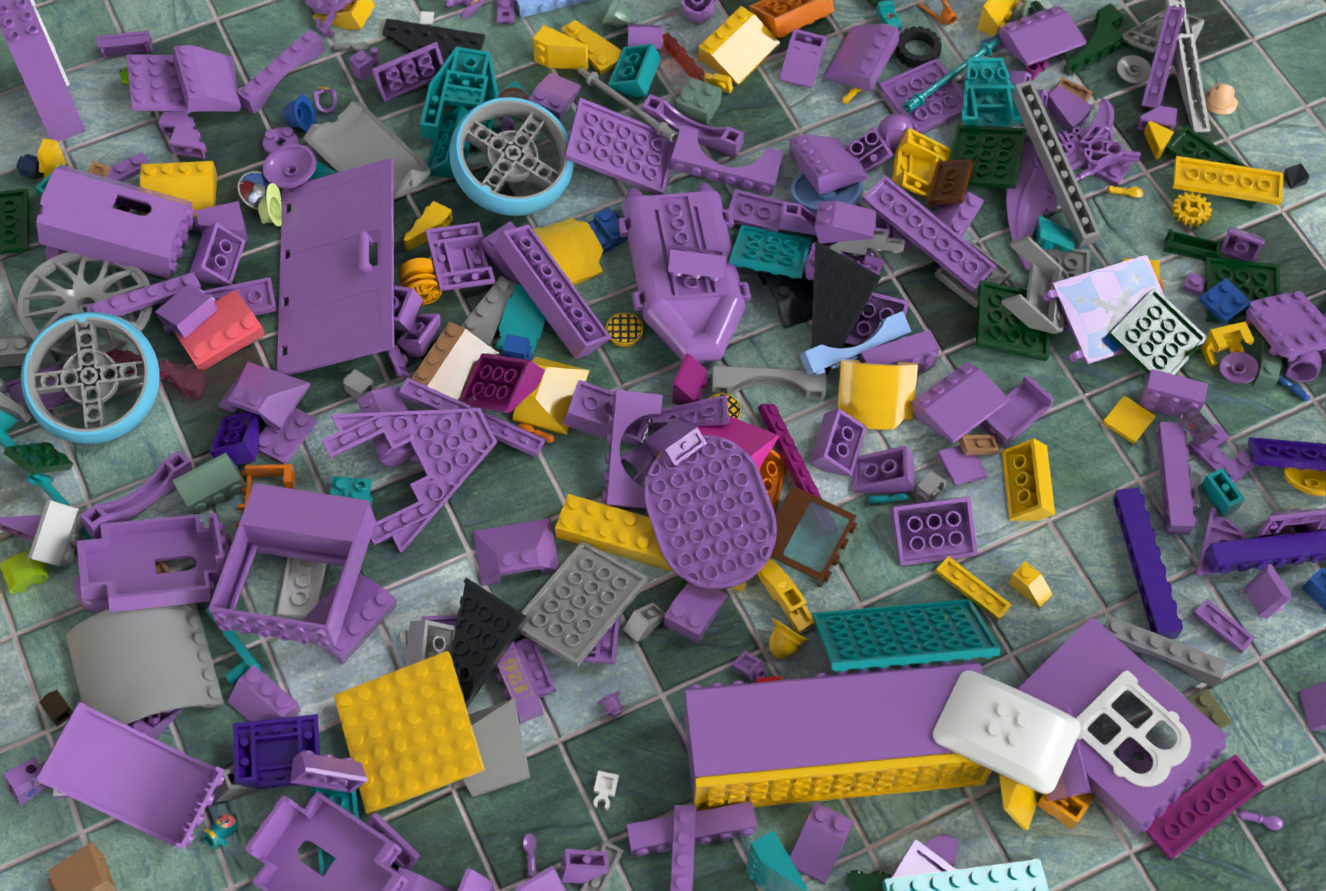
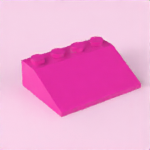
M729 416L730 425L697 426L702 435L707 434L726 438L736 443L752 457L758 469L779 438L777 434Z

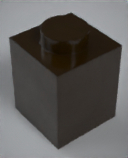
M57 689L47 693L39 701L57 727L67 721L73 712Z

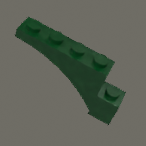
M1111 3L1098 9L1094 20L1096 30L1089 43L1078 54L1067 60L1064 73L1067 76L1078 73L1082 68L1092 65L1100 58H1105L1109 53L1119 50L1122 46L1121 43L1124 36L1118 29L1122 25L1121 22L1124 16Z

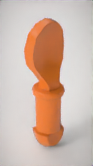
M522 423L518 425L519 428L545 439L547 443H552L555 439L552 434H547L539 429L535 431L533 426Z

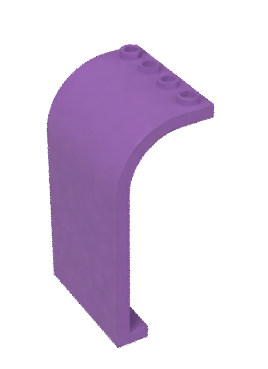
M78 702L35 780L183 850L185 846L189 847L194 835L191 833L195 826L199 827L205 815L202 812L206 806L209 807L215 797L212 793L216 786H221L225 775H223L224 769L218 766H212L88 707L82 702Z

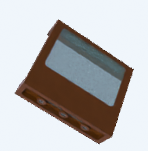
M792 486L776 515L777 535L770 557L818 580V587L821 588L824 582L828 583L832 572H830L832 566H837L841 557L838 555L841 549H846L849 539H847L850 533L853 534L858 525L855 523L857 515Z

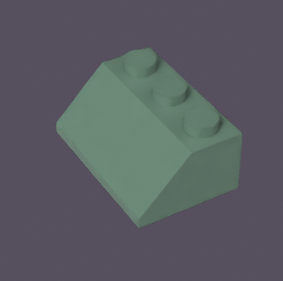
M227 453L173 480L186 505L194 514L203 512L207 507L220 503L226 497L237 494L247 487L238 467Z

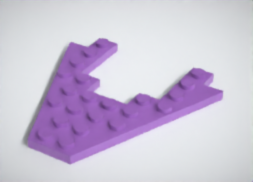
M480 408L333 414L331 417L339 432L322 439L330 459L382 434L387 439L392 451L408 443L411 444L427 475L410 484L418 502L375 522L370 538L375 546L392 537L400 553L409 546L497 444V440Z

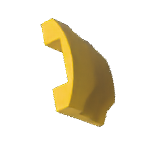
M572 217L542 229L540 227L533 229L573 286L603 273L599 263L603 248L588 222L575 221Z
M840 359L837 409H841L865 425L867 429H895L903 420L913 419L912 401L915 398L917 363L897 362V365L860 363L859 360Z

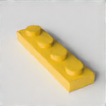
M948 556L936 569V574L967 598L971 599V601L997 621L1011 608L1012 604Z

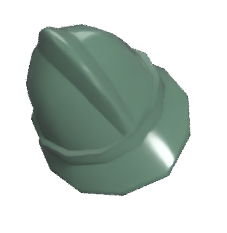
M613 0L601 25L607 24L609 26L621 27L631 24L633 20L629 9L622 4V1Z

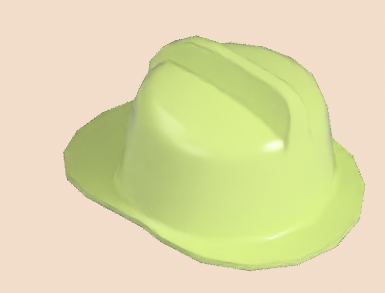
M271 183L267 187L266 197L262 198L259 202L258 212L263 224L274 223L276 226H281V195L276 184Z

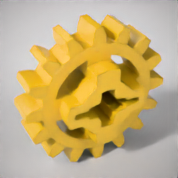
M1184 192L1183 196L1179 194L1177 199L1174 200L1171 211L1174 212L1173 217H1178L1177 222H1183V226L1189 224L1190 228L1193 225H1196L1198 228L1201 224L1205 225L1207 220H1209L1212 208H1209L1211 203L1205 202L1207 198H1201L1200 193L1196 196L1194 192H1191L1190 195Z

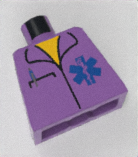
M30 758L3 774L9 792L20 806L47 787L35 780L45 761L39 764L35 758Z

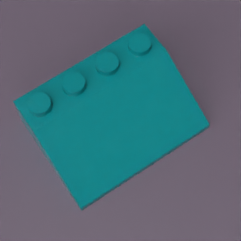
M774 830L751 842L746 864L747 869H745L750 881L754 880L756 885L764 891L808 890Z

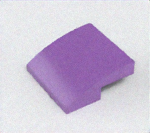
M961 446L947 448L938 452V457L954 487L966 482L972 484L988 478V474L978 456L964 455Z

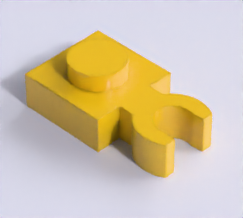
M704 73L702 79L706 80L705 83L721 88L722 92L731 93L733 90L730 76L717 73L713 76L710 73Z

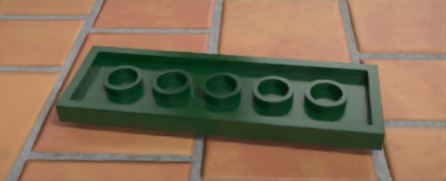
M1188 126L1165 148V151L1175 158L1180 156L1247 167ZM1237 199L1250 209H1252L1258 203L1255 201Z

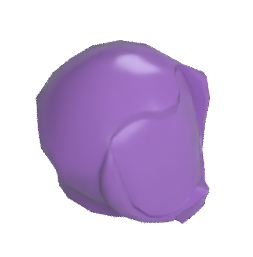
M895 113L881 120L878 132L889 149L896 151L906 130L911 128L917 131V125L905 115Z

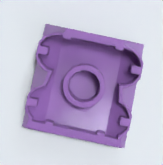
M1268 564L1256 575L1243 591L1257 609L1258 617L1267 619L1271 615L1282 611L1284 604L1288 603L1292 597L1271 564Z

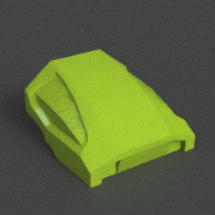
M31 549L14 555L0 563V568L11 595L15 594V592L22 593L28 586L42 584L46 579L50 578L44 562L28 558Z

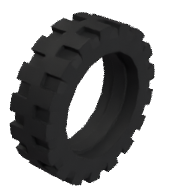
M923 26L906 28L903 33L899 34V42L895 49L898 59L900 58L902 64L905 63L909 68H916L936 58L939 59L942 48L941 38L937 36L935 31L932 32L930 28H923ZM913 40L924 41L931 46L932 51L926 55H915L906 49L905 44Z

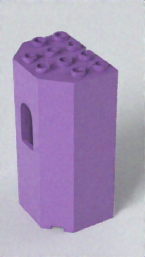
M62 165L60 168L56 167L42 194L40 202L42 206L36 221L39 244L86 255L101 261L106 259L109 263L137 267L142 272L170 279L171 274L176 272L177 259L182 257L183 248L181 246L187 244L189 239L188 232L193 230L195 222L192 219L195 210L192 209V201ZM113 205H122L130 209L148 213V215L139 216L136 214L128 213L125 211L114 209Z

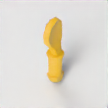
M856 87L851 88L850 92L842 98V103L848 104L857 95V92L863 90Z
M1109 186L1106 189L1109 194L1128 195L1133 198L1143 196V190L1137 186H1132L1129 189H1126V187Z

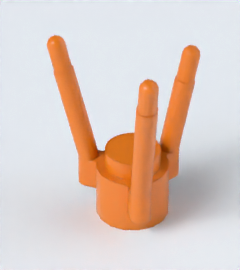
M942 0L946 8L941 11V17L921 3H918L919 7L936 18L941 24L951 25L958 18L947 0Z

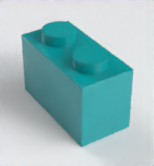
M1223 468L1206 475L1200 486L1222 517L1238 510L1245 500Z

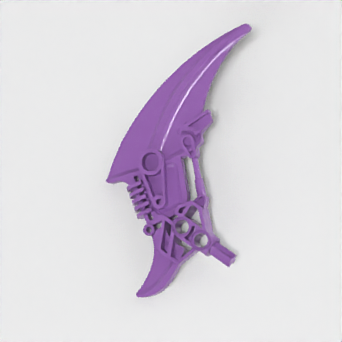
M1104 97L1100 100L1097 116L1088 127L1083 130L1079 127H1074L1072 133L1069 134L1066 131L1056 133L1073 172L1082 166L1085 168L1084 171L1077 174V181L1087 176H1093L1095 172L1110 164H1116L1121 160L1139 162L1140 152L1123 150L1121 144L1114 141L1112 134L1114 109L1111 103ZM1027 134L1016 189L1007 188V217L1012 241L1027 236L1032 239L1039 215L1042 216L1045 210L1048 215L1057 211L1058 199L1029 134ZM1017 253L1025 272L1029 273V263Z

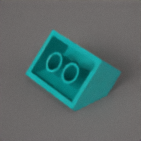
M644 44L623 47L608 86L631 98L646 96L661 60V56L654 45Z

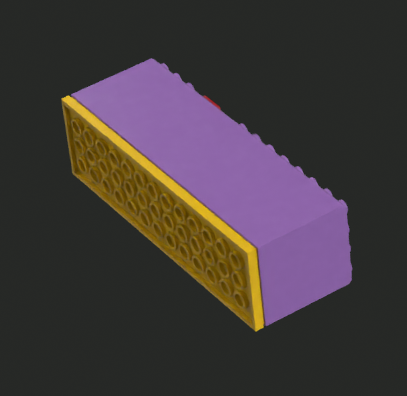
M964 660L961 664H953L950 661L943 662L940 666H932L930 663L922 664L919 668H911L910 665L901 666L898 668L899 670H890L887 667L879 668L877 672H869L868 669L858 670L856 674H849L847 671L837 672L834 676H828L827 673H819L812 678L782 680V676L756 678L755 683L744 684L743 681H734L731 685L723 686L722 683H712L710 687L701 688V685L689 686V689H685L683 718L693 806H696V812L751 801L753 807L985 785L992 772L991 769L938 745L933 739L934 728L959 676L968 670L982 674L980 662L974 663L973 660Z

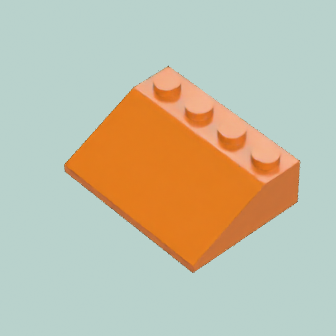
M761 0L749 6L753 14L778 38L785 37L794 29L800 30L801 27L812 24L815 20L825 18L830 13L835 12L833 0Z

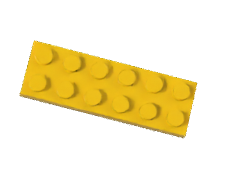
M1176 156L1173 189L1281 205L1283 197V172Z

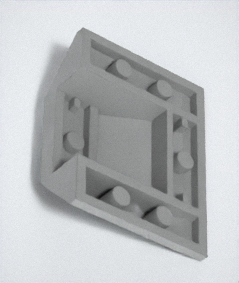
M1164 12L1157 13L1123 33L1122 42L1155 55L1164 22ZM1187 14L1190 34H1194L1196 41L1204 24V19Z
M511 699L468 714L485 771L463 779L471 796L476 797L529 779L530 773L515 700Z

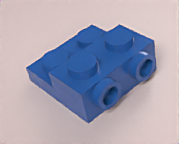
M609 207L595 214L594 220L588 222L603 248L602 254L628 241V236H620L618 219L620 218L615 210L611 211Z

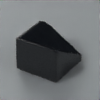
M1302 163L1286 168L1283 173V178L1290 189L1307 184L1310 178Z

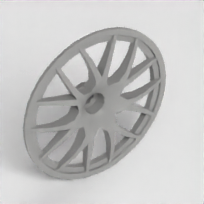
M67 252L42 263L27 277L18 297V315L23 328L34 340L41 332L35 327L31 320L32 318L52 317L44 327L45 329L53 322L65 316L87 312L86 305L150 286V283L140 268L109 263L106 259L101 261L86 255ZM80 262L77 276L65 267ZM86 262L104 263L97 280L88 285L84 281ZM109 265L122 270L106 277ZM60 269L71 280L73 289H64L45 277ZM128 275L137 283L136 286L113 293H105L113 283ZM40 282L52 290L33 294ZM49 299L63 303L59 307L29 312L30 300ZM153 306L140 309L141 313L135 323L128 320L125 321L135 326L139 331H142L149 321ZM105 329L110 342L98 346V350L109 353L123 347L130 341L124 336L114 340L111 330ZM74 331L64 336L60 343H55L49 350L62 355H74L77 353V347L65 345L76 332ZM88 337L84 338L86 344L90 343Z

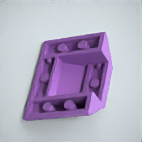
M479 222L425 230L440 291L495 283L491 266L488 267L482 247L483 234Z
M247 362L218 404V407L235 413L237 408H241L260 415L265 424L282 429L310 387V383Z
M1296 508L1289 512H1272L1255 538L1277 536L1283 527L1304 524L1307 532L1326 530V508L1305 510Z
M551 518L473 531L482 585L501 582L502 575L540 569V575L555 573L559 569Z

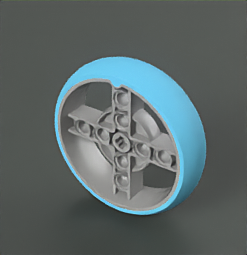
M497 98L476 106L461 119L450 142L451 169L463 192L479 206L501 215H528L554 203L569 184L574 162L564 158L569 135L561 122L544 107L520 98ZM502 117L517 118L525 121L519 131L509 130L499 134L481 124L485 121ZM541 130L551 139L557 149L560 159L559 172L538 160V151L534 140ZM465 141L485 153L490 172L482 184L472 175L466 165L463 154ZM525 179L544 189L534 195L523 197L506 196L498 193L505 182H520ZM490 181H494L497 184H491Z
M102 312L75 313L58 319L47 326L31 343L21 370L22 393L29 411L37 422L57 437L82 444L108 442L124 436L137 427L150 412L155 402L160 380L156 354L142 332L129 322ZM96 328L108 329L124 336L136 348L142 361L116 364L112 357L98 350ZM75 331L77 353L66 361L63 369L60 371L38 373L42 360L49 349L61 338ZM91 337L90 343L83 344L84 338ZM89 355H92L93 360L89 363H85V358ZM129 369H133L134 374L131 377H126V372ZM108 372H115L112 379H106ZM90 374L94 376L91 378V381L87 379L90 377ZM70 376H75V381L67 384V379ZM55 378V384L47 386L48 380ZM143 382L141 393L133 407L120 419L106 425L104 403L114 396L119 385ZM65 391L71 400L83 405L85 428L72 427L56 419L46 409L39 394ZM97 393V397L94 400H88L89 394ZM93 411L99 412L96 419H90Z

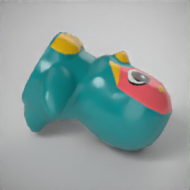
M221 815L212 823L210 829L202 831L205 843L212 849H219V845L227 846L228 843L224 838L237 830V821L232 815Z

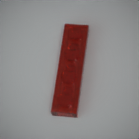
M669 32L663 34V45L667 52L689 77L704 82L705 73L703 69L696 65L695 60L689 57L685 48L678 44L675 37H672Z

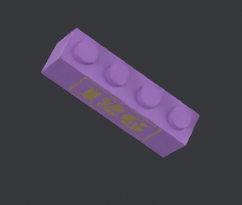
M513 641L497 664L495 675L498 682H503L505 688L502 691L506 701L515 700L521 724L543 715V708Z

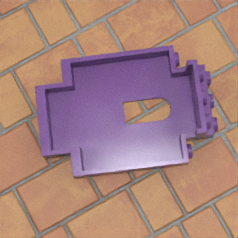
M217 513L209 514V528H204V522H200L199 514L100 524L101 539L77 541L82 600L108 597L109 612L210 601V593H214V585L218 584L230 551L229 546H231V536L226 534V528L222 525V521H218ZM189 558L196 562V566L191 570L156 574L155 561Z
M318 791L309 799L305 809L283 795L275 803L270 815L262 821L260 829L255 836L250 838L245 848V851L265 864L257 872L253 884L263 891H403L409 882L401 874L390 868L402 848ZM313 842L336 858L324 876H321L298 859L297 851L301 844Z

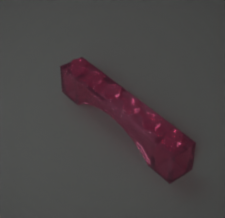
M116 349L106 353L114 359L116 364L142 361L140 355L128 350L121 351ZM164 359L157 360L160 377L172 382L181 391L183 396L202 400L210 382L204 370L188 368L183 364H172ZM129 369L126 374L134 373V370ZM108 372L106 376L113 378L115 372Z

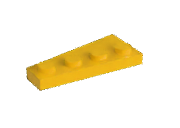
M577 20L562 27L563 34L588 46V61L601 75L616 67L622 50Z

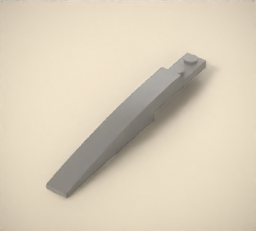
M1165 0L1164 18L1168 5L1185 8L1184 0ZM1185 8L1173 62L1191 129L1197 133L1210 132V125L1194 34H1190Z

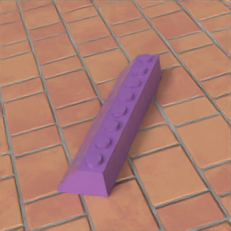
M530 225L501 233L493 246L575 360L588 356L611 339V336Z

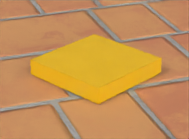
M1124 395L1102 424L1135 445L1156 416Z

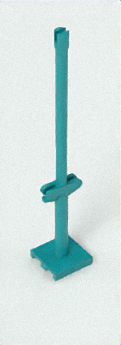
M0 409V445L5 449L6 447L17 445L6 432L18 419L15 415ZM25 471L29 476L27 478L29 483L41 487L54 502L71 506L51 484L54 479L50 475L45 473L30 475ZM83 526L81 532L88 540L94 539Z

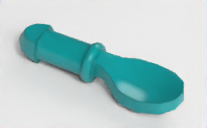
M896 493L890 497L888 494L871 495L868 497V502L872 504H888L894 500H908L909 496L905 493Z

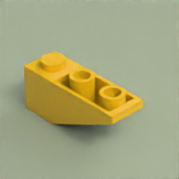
M435 201L430 206H427L420 219L415 221L410 232L405 234L403 239L405 250L410 251L427 242L426 229L449 226L453 221L452 210Z

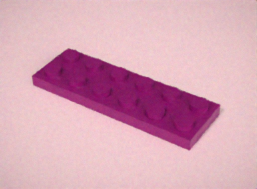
M1235 754L1181 795L1174 803L1168 805L1167 810L1159 818L1155 816L1153 824L1145 833L1171 861L1265 786Z

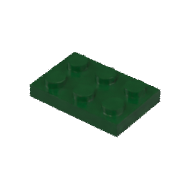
M49 442L9 446L5 448L3 453L30 475L71 470L74 464L68 459L67 455L60 453Z

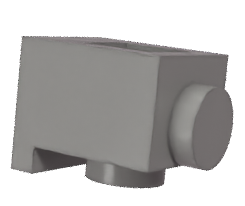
M931 470L917 485L915 495L921 502L930 501L931 498L936 499L939 493L944 491L947 481Z

